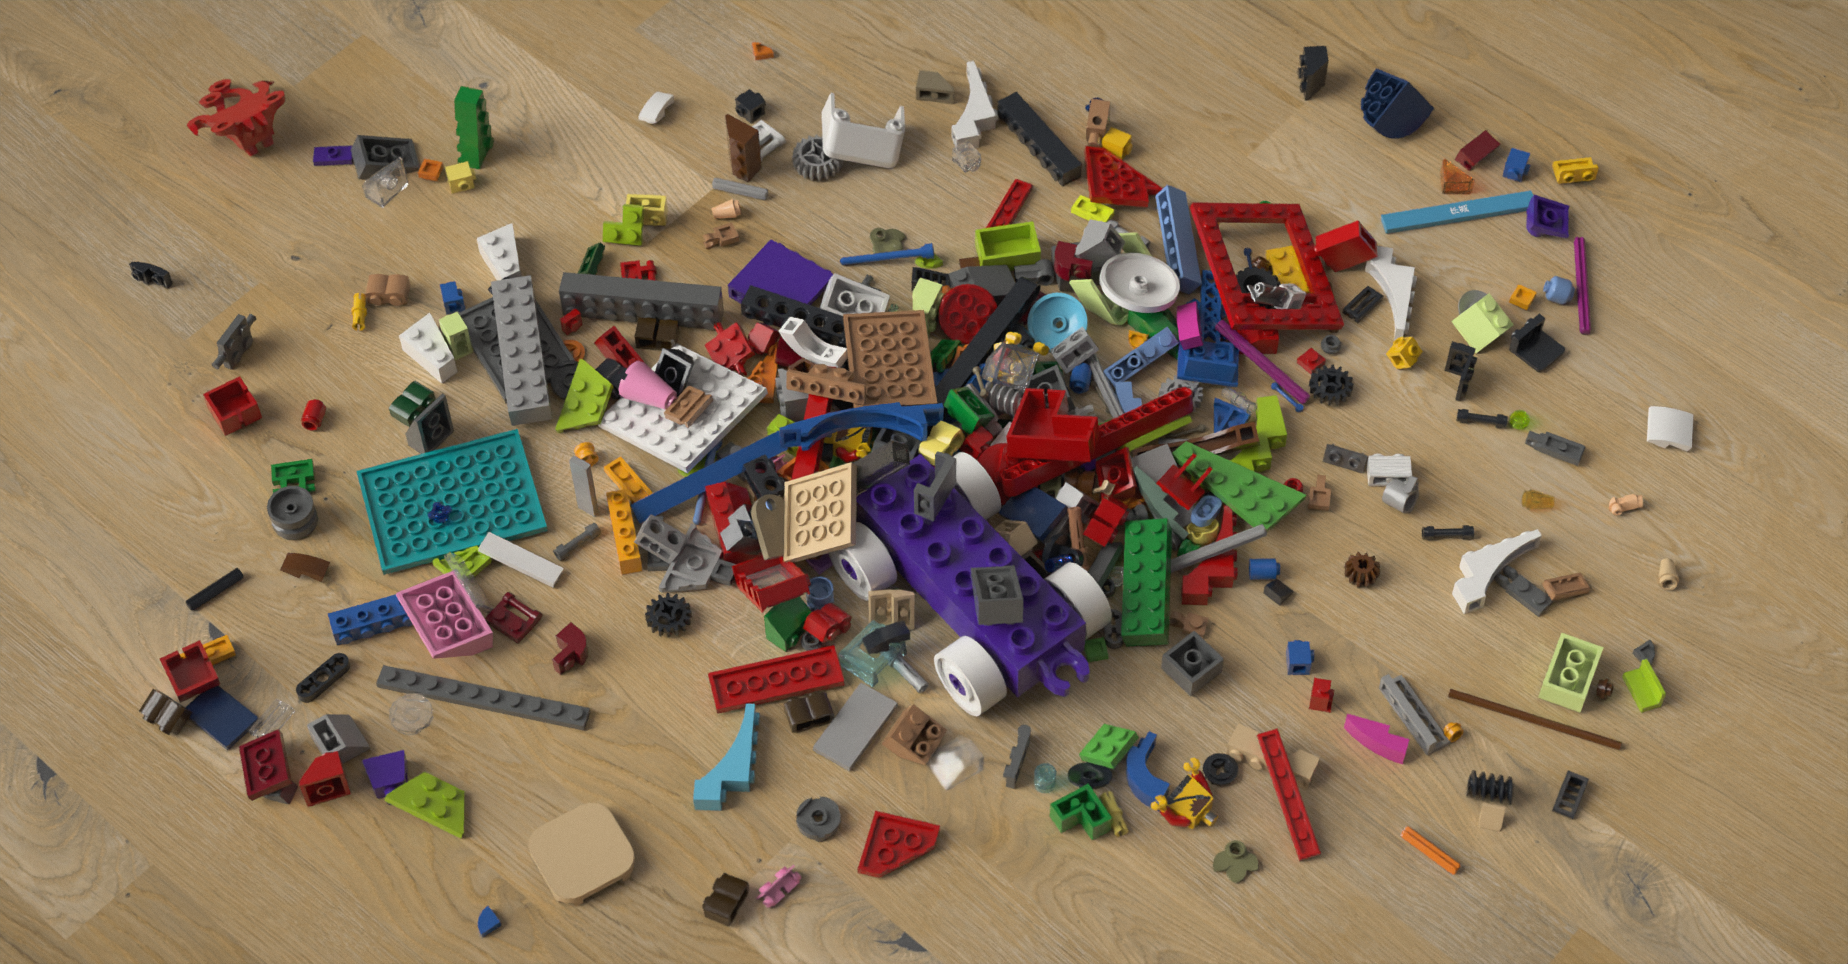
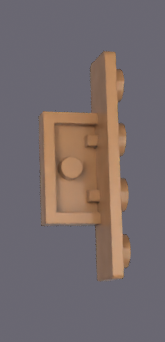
M815 364L808 373L795 370L787 371L786 388L788 390L862 405L866 402V385L852 382L854 379V372L847 371L844 368L827 367L825 364Z

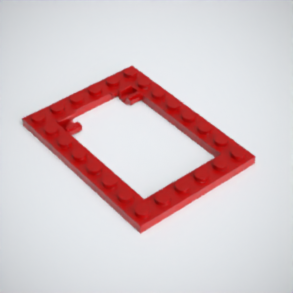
M1192 202L1190 210L1232 330H1342L1344 322L1321 260L1315 252V244L1300 204ZM1218 223L1285 224L1310 294H1306L1301 309H1266L1265 307H1260L1259 304H1255L1250 293L1241 292Z

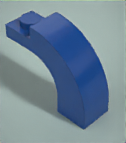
M1149 731L1145 738L1142 737L1137 747L1132 746L1128 751L1126 778L1130 790L1135 797L1151 808V803L1157 802L1159 804L1155 799L1156 796L1163 795L1165 798L1168 797L1170 784L1153 776L1146 767V762L1156 746L1157 734Z

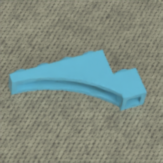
M746 704L740 731L727 754L708 774L700 780H695L693 796L695 810L721 811L722 802L726 803L727 791L750 792V784L755 782V770H752V764H756V751H753V746L758 744V732L755 731V725L759 726L760 713L756 712L755 704Z

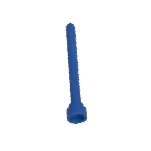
M927 243L918 249L843 257L840 259V263L842 265L918 256L934 259L933 243Z

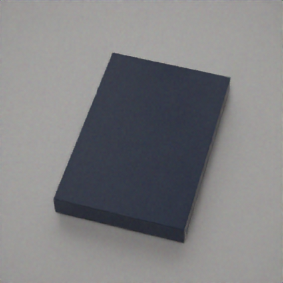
M1034 487L1017 496L1010 497L998 513L1007 520L1026 522L1033 535L1043 541L1067 513L1068 507Z
M219 685L199 694L186 706L192 712L188 719L227 751L260 722L255 714Z

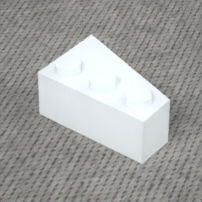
M512 223L477 238L479 252L497 281L505 277H521Z
M430 313L399 335L403 351L440 383H444L457 373L454 357Z

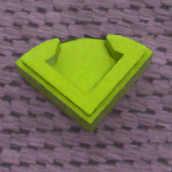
M934 253V259H926L919 256L915 259V264L925 269H935L943 266V261Z

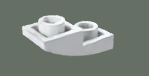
M656 92L643 107L639 120L646 121L649 124L657 123L665 116V109L674 102V95Z

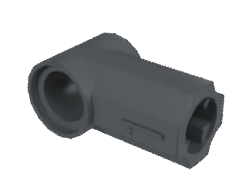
M1048 259L1039 260L1033 265L1014 266L1015 282L1022 276L1043 286L1050 285L1055 280L1053 264Z

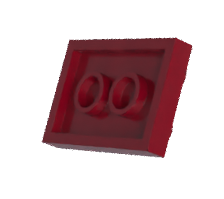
M279 729L239 746L247 797L251 801L292 784L283 733Z

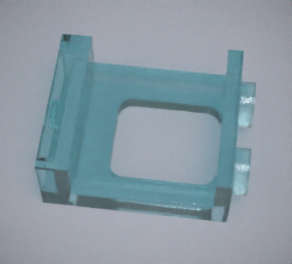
M872 620L839 652L841 666L872 688L878 683L877 675L899 653L903 656L907 655L906 641L890 643L889 651H884L878 658L871 657L859 648L863 644L862 638L885 626L884 624L877 623L875 620Z

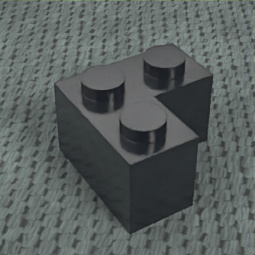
M743 504L728 517L730 525L720 533L727 551L757 555L761 552L751 516L753 505Z

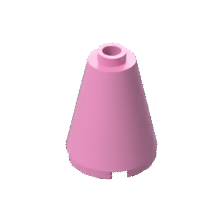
M641 361L631 364L625 372L628 374L626 379H621L619 394L628 400L666 410L677 399L676 391L646 363Z

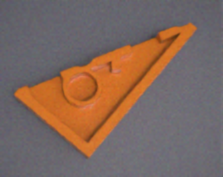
M775 342L767 351L768 355L763 361L760 360L753 369L752 374L747 377V379L767 389L768 394L759 403H774L775 378H777L778 364L775 363L778 342Z

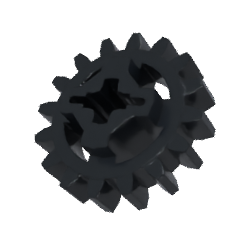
M1323 365V370L1316 368V372L1311 374L1309 392L1314 393V399L1320 398L1321 404L1324 401H1328L1329 406L1332 402L1339 405L1340 400L1346 402L1347 397H1351L1354 383H1352L1353 378L1348 377V371L1342 372L1341 366L1335 369L1334 365H1331V368Z
M667 593L664 598L658 595L659 600L657 601L651 599L652 606H646L645 618L647 626L651 627L653 633L658 631L660 637L667 633L669 638L671 633H675L678 636L680 629L686 631V625L691 624L692 612L690 604L685 602L684 597L678 599V594L670 597V594Z

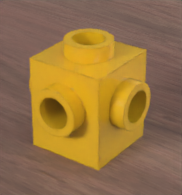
M1413 336L1399 337L1393 342V346L1386 355L1396 369L1410 368L1414 365L1423 351Z

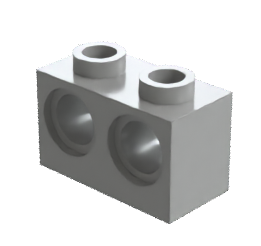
M1082 326L1050 351L1067 374L1099 349Z
M651 514L642 524L634 543L670 564L679 554L687 536Z

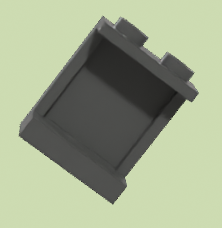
M936 452L935 479L930 488L919 483L914 488V514L931 521L936 519L956 484V458L948 453Z

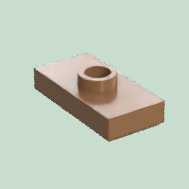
M1581 572L1547 579L1542 584L1552 601L1587 594L1591 589Z

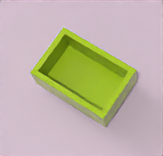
M1033 221L975 230V247L980 266L1007 265L1009 270L1013 271L1014 266L1033 265L1041 260V250Z

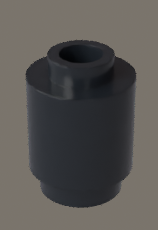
M1017 323L1011 332L1022 335L1020 345L1033 349L1035 339L1023 325Z

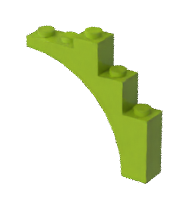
M1277 395L1257 397L1255 407L1256 429L1260 446L1243 449L1230 461L1254 472H1262L1271 468L1272 455L1270 449L1285 447L1287 432ZM1192 476L1191 481L1195 484L1198 480ZM1199 485L1205 492L1210 491L1204 485Z

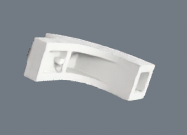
M789 317L779 330L783 339L797 354L814 364H825L826 366L840 368L848 358L847 348L824 342L811 331L805 320Z

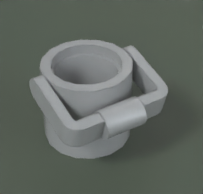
M1410 476L1407 484L1398 479H1393L1386 486L1382 501L1404 514L1411 513L1419 497L1418 478Z

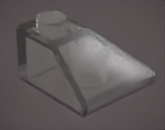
M399 157L364 182L362 186L365 198L383 208L409 184L403 159Z
M1002 342L987 358L981 378L1025 392V389L1029 386L1039 353Z
M959 735L936 748L927 761V765L948 791L984 770V756L972 740Z

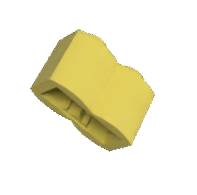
M941 420L937 425L933 426L927 441L921 442L918 453L935 466L936 452L948 453L952 456L962 445L965 436L961 429Z

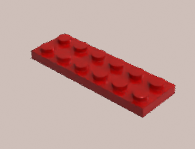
M835 645L708 673L717 714L745 708L746 704L759 705L815 691L845 686Z

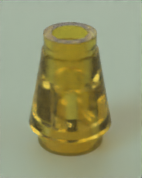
M1532 489L1523 492L1522 507H1526L1527 510L1552 509L1554 507V496Z

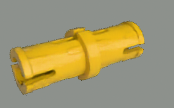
M356 293L353 296L354 306L351 309V315L353 316L352 328L357 331L359 324V331L365 329V317L367 316V308L365 307L366 295L361 293V299H359V293Z

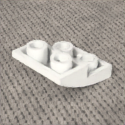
M1651 406L1649 408L1647 442L1662 448H1666L1668 445L1685 451L1692 448L1693 414L1667 407Z

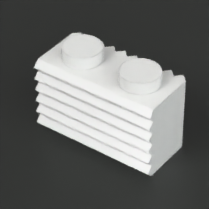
M1379 453L1368 456V486H1387L1393 479H1398L1407 484L1409 477L1412 476L1411 456H1404L1403 454L1384 456Z

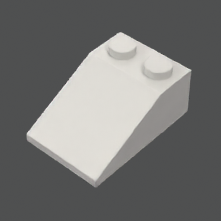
M834 273L828 282L820 308L841 316L843 314L885 312L890 295Z

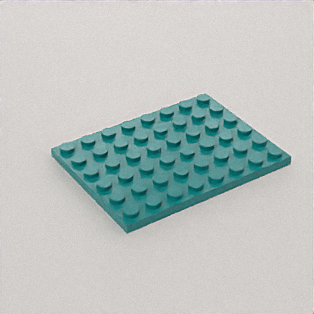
M518 429L356 471L383 575L431 563L436 558H439V560L452 557V553L465 551L467 548L476 545L479 547L488 532L507 541H512L548 531Z

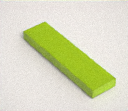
M1186 415L1117 448L1116 451L1128 447L1130 452L1192 422L1190 415Z

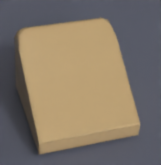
M1483 803L1479 816V828L1500 831L1506 807Z

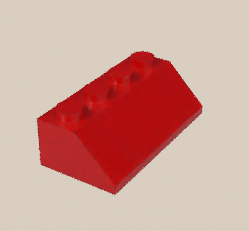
M726 481L705 486L707 503L719 545L723 552L724 561L739 564L763 555L762 551L757 555L727 551L720 535L730 525L729 516L743 504L752 505L747 488Z

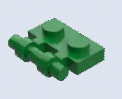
M313 459L271 465L273 486L280 485L283 488L287 487L288 484L299 482V487L306 489L308 492L316 491L315 483L307 484V481L315 480Z

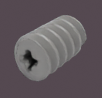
M992 381L987 382L985 390L989 394L984 398L994 410L998 409L1000 412L1015 416L1023 397L1022 392L1017 391L1015 393L1013 388L1008 390L1007 386L1001 387L997 383L993 386Z

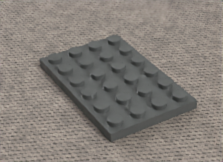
M492 297L460 312L459 315L468 328L472 350L504 402L507 403ZM536 300L548 384L551 382L550 378L555 367L561 362L574 360V358Z

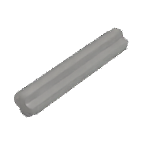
M714 178L712 182L713 189L766 200L768 196V190L765 188L721 178Z

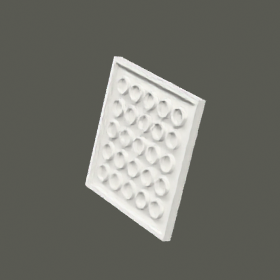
M676 344L672 349L683 351L692 356L694 361L686 388L689 385L705 392L706 395H712L713 402L694 423L687 428L684 424L680 425L666 419L664 415L665 409L621 397L604 414L601 424H598V426L688 473L768 392L766 387ZM657 363L651 368L654 372H655Z

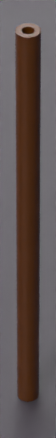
M1450 689L1448 697L1616 750H1620L1622 742L1454 689Z

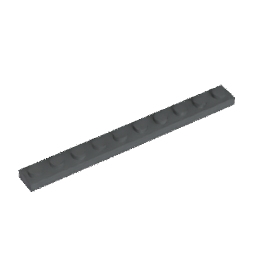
M383 665L376 682L377 688L583 731L586 728L591 713L588 707Z

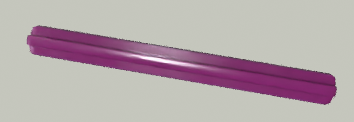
M1576 237L1574 241L1579 331L1581 334H1590L1591 317L1586 243L1584 237Z
M1224 320L1217 323L1215 329L1297 401L1305 404L1309 400L1310 395L1238 332L1232 330L1230 325Z

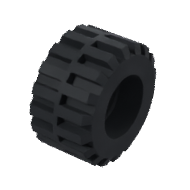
M1247 267L1244 268V271L1240 270L1236 275L1242 293H1249L1250 291L1247 286H1255L1259 282L1273 285V287H1279L1281 283L1276 275L1273 276V272L1270 270L1267 272L1265 271L1266 268L1262 267L1261 269H1257V267L1250 269ZM1255 302V304H1259L1260 307H1265L1266 309H1276L1272 305Z

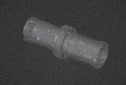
M1226 386L1222 390V397L1229 400L1232 405L1241 408L1247 414H1252L1251 411H1256L1257 404L1249 400L1244 393L1237 392L1230 386Z

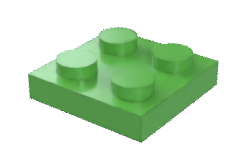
M1103 724L1086 744L1079 756L1082 761L1114 769L1138 740L1139 736L1136 731Z

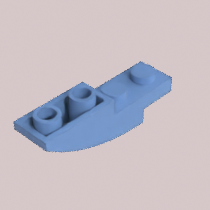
M1166 327L1103 372L1115 388V382H1124L1179 342L1169 328Z

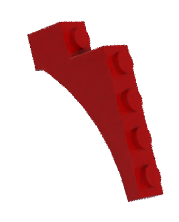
M1228 506L1223 508L1221 530L1216 542L1237 534V532H1233V527H1236V514H1233L1232 509ZM1231 549L1203 560L1191 573L1183 575L1181 605H1207L1208 597H1212V588H1232L1233 580H1237L1238 568L1234 567V562H1237V549Z

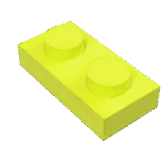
M1082 195L1078 197L1071 207L1072 214L1086 220L1091 219L1102 222L1111 220L1115 212L1114 209L1101 203L1090 202L1089 198Z

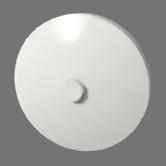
M1123 253L1111 257L1104 263L1099 279L1103 292L1111 301L1125 309L1141 313L1160 312L1169 308L1176 301L1180 289L1177 275L1167 264L1155 257L1140 253Z

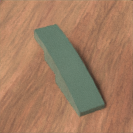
M1136 465L1133 472L1141 495L1157 519H1168L1172 532L1182 543L1189 533L1174 521L1179 513L1164 501L1168 493L1162 491L1160 486Z

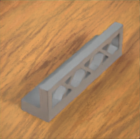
M1389 674L1381 677L1379 690L1425 754L1430 755L1448 746L1450 741L1444 736L1441 728L1404 677L1400 675L1392 679ZM1396 684H1401V686L1404 689V694L1401 692V690ZM1409 701L1414 702V704L1416 705V711L1411 706ZM1421 718L1427 720V722L1429 723V724H1428V728H1427V726L1424 724V722L1422 721ZM1433 735L1438 736L1441 742L1437 743V740Z

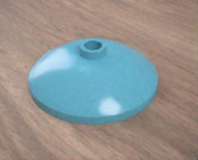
M1051 293L1043 296L1033 305L1028 316L1029 333L1035 339V343L1041 342L1050 348L1049 352L1082 326L1086 331L1088 327V318L1083 305L1076 298L1066 293ZM1059 321L1063 322V326L1061 328L1056 327V324Z

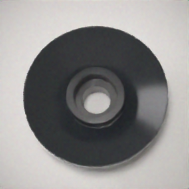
M1083 762L1069 769L1068 780L1079 788L1089 784L1092 789H1099L1111 782L1112 772L1105 766Z

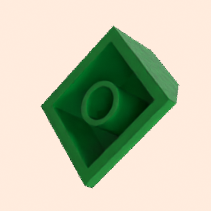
M968 387L955 388L949 391L944 406L948 409V414L962 424L961 427L966 433L972 434L981 426L985 428L995 417Z
M801 597L777 604L764 615L766 639L785 652L790 647H794L804 632H807L803 627L807 616L812 611Z

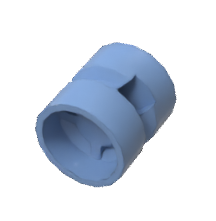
M822 576L810 579L811 586H808L810 594L806 593L809 609L813 612L821 609L828 603H834L832 582Z

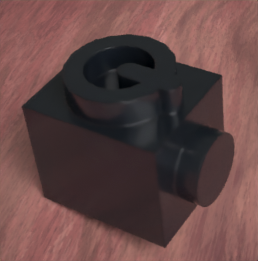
M749 89L735 98L736 113L740 117H744L750 124L765 115L766 102L760 93H754Z

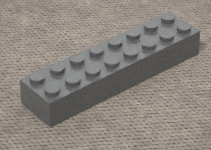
M563 272L559 288L564 316L576 308L581 313V317L589 319L596 318L633 323L638 322L639 317H651L657 319V321H660V319L678 321L681 327L715 330L714 324L717 322L722 323L724 313L722 288L719 286Z

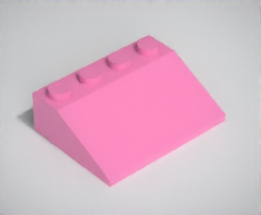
M455 570L396 593L398 600L433 659L470 656L493 647V632Z

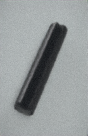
M235 568L185 601L187 607L191 611L197 609L243 579V573L239 568Z

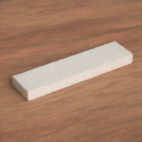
M488 532L478 549L479 552L552 588L564 568Z

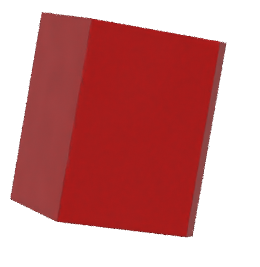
M1128 447L1096 461L1095 466L1100 487L1104 480H1107L1109 483L1116 485L1111 494L1112 497L1116 499L1134 497L1136 482ZM1102 492V493H1101V497H1102V499H1103L1104 496H1105V493Z

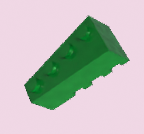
M461 86L454 99L455 121H458L456 136H460L457 152H461L458 164L468 162L470 168L480 170L489 149L494 145V138L491 134L492 126L489 124V112L486 109L487 101L484 99L483 90Z

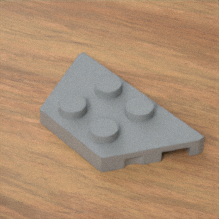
M691 523L679 554L671 562L659 585V592L707 588L711 580L710 575L718 559L722 558L723 552L717 545L712 544L706 535L700 533L695 524Z

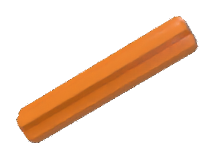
M1407 826L1402 831L1401 837L1451 874L1457 873L1460 869L1461 864L1411 827Z

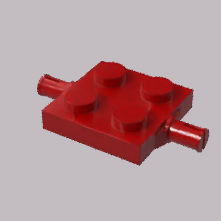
M717 322L714 324L717 336L705 344L712 361L731 371L736 370L743 377L744 375L747 376L743 365L755 353L744 331L737 322L724 330L721 322Z

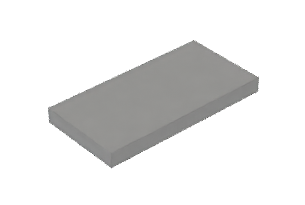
M1168 444L1131 458L1133 469L1137 465L1156 483L1173 464L1177 466ZM1167 494L1164 501L1179 513L1174 521L1182 528L1192 523L1191 514L1195 505L1188 511ZM1151 511V514H1152L1153 518H1154V519H1157V517H1156V516L1154 515V513Z
M860 683L815 743L813 751L850 771L898 707L897 702Z

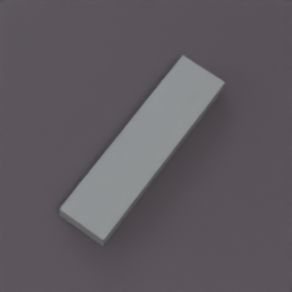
M573 455L569 463L578 508L595 517L599 513L591 465Z

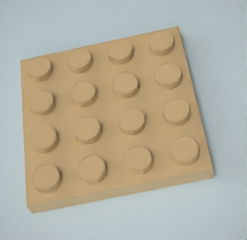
M852 462L785 482L784 562L791 561L794 563L856 545V464Z

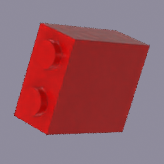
M1359 220L1316 236V245L1314 246L1316 254L1321 256L1328 267L1330 266L1335 273L1378 257L1377 241Z

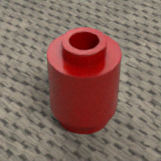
M314 399L307 402L301 417L302 426L305 429L315 431L321 426L327 409L322 401Z

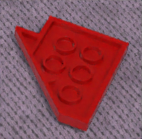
M1085 146L1084 157L1090 202L1148 207V195L1156 196L1163 189L1107 149Z

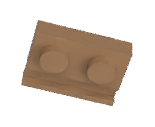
M688 385L664 412L665 418L680 425L684 424L689 428L713 402L712 395H706L705 392Z

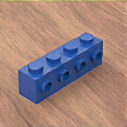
M396 594L328 614L337 646L349 644L362 638H370L379 633L391 632L400 627L413 625Z

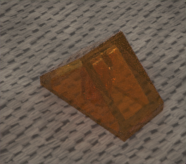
M1444 159L1442 161L1440 170L1442 194H1471L1475 179L1448 160Z

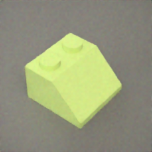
M1490 293L1451 321L1470 347L1476 348L1475 353L1479 352L1514 325Z

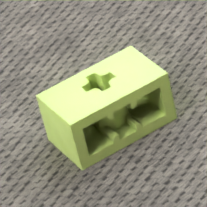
M455 312L439 319L443 338L454 360L473 353L468 328L459 313Z

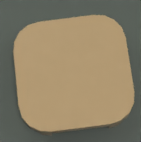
M599 803L580 805L540 826L529 838L528 847L532 861L536 864L558 903L561 901L566 904H575V906L584 904L583 899L621 879L623 882L631 877L630 874L636 862L632 846L614 816L606 806Z

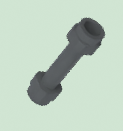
M596 523L589 524L579 536L565 545L560 544L553 550L554 555L559 561L567 558L569 552L589 538L592 540L601 533L600 528Z

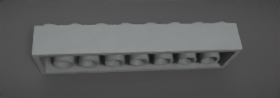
M531 275L492 281L495 317L511 425L552 419Z

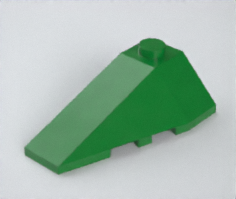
M1168 308L1154 313L1128 311V325L1140 333L1148 334V339L1168 327L1176 340H1179L1177 319ZM1178 344L1167 351L1176 360H1178Z

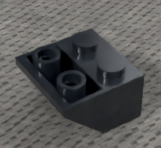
M1326 46L1304 47L1303 55L1299 56L1301 67L1298 68L1297 74L1298 79L1302 81L1300 82V93L1304 94L1305 101L1310 100L1325 86L1329 62Z

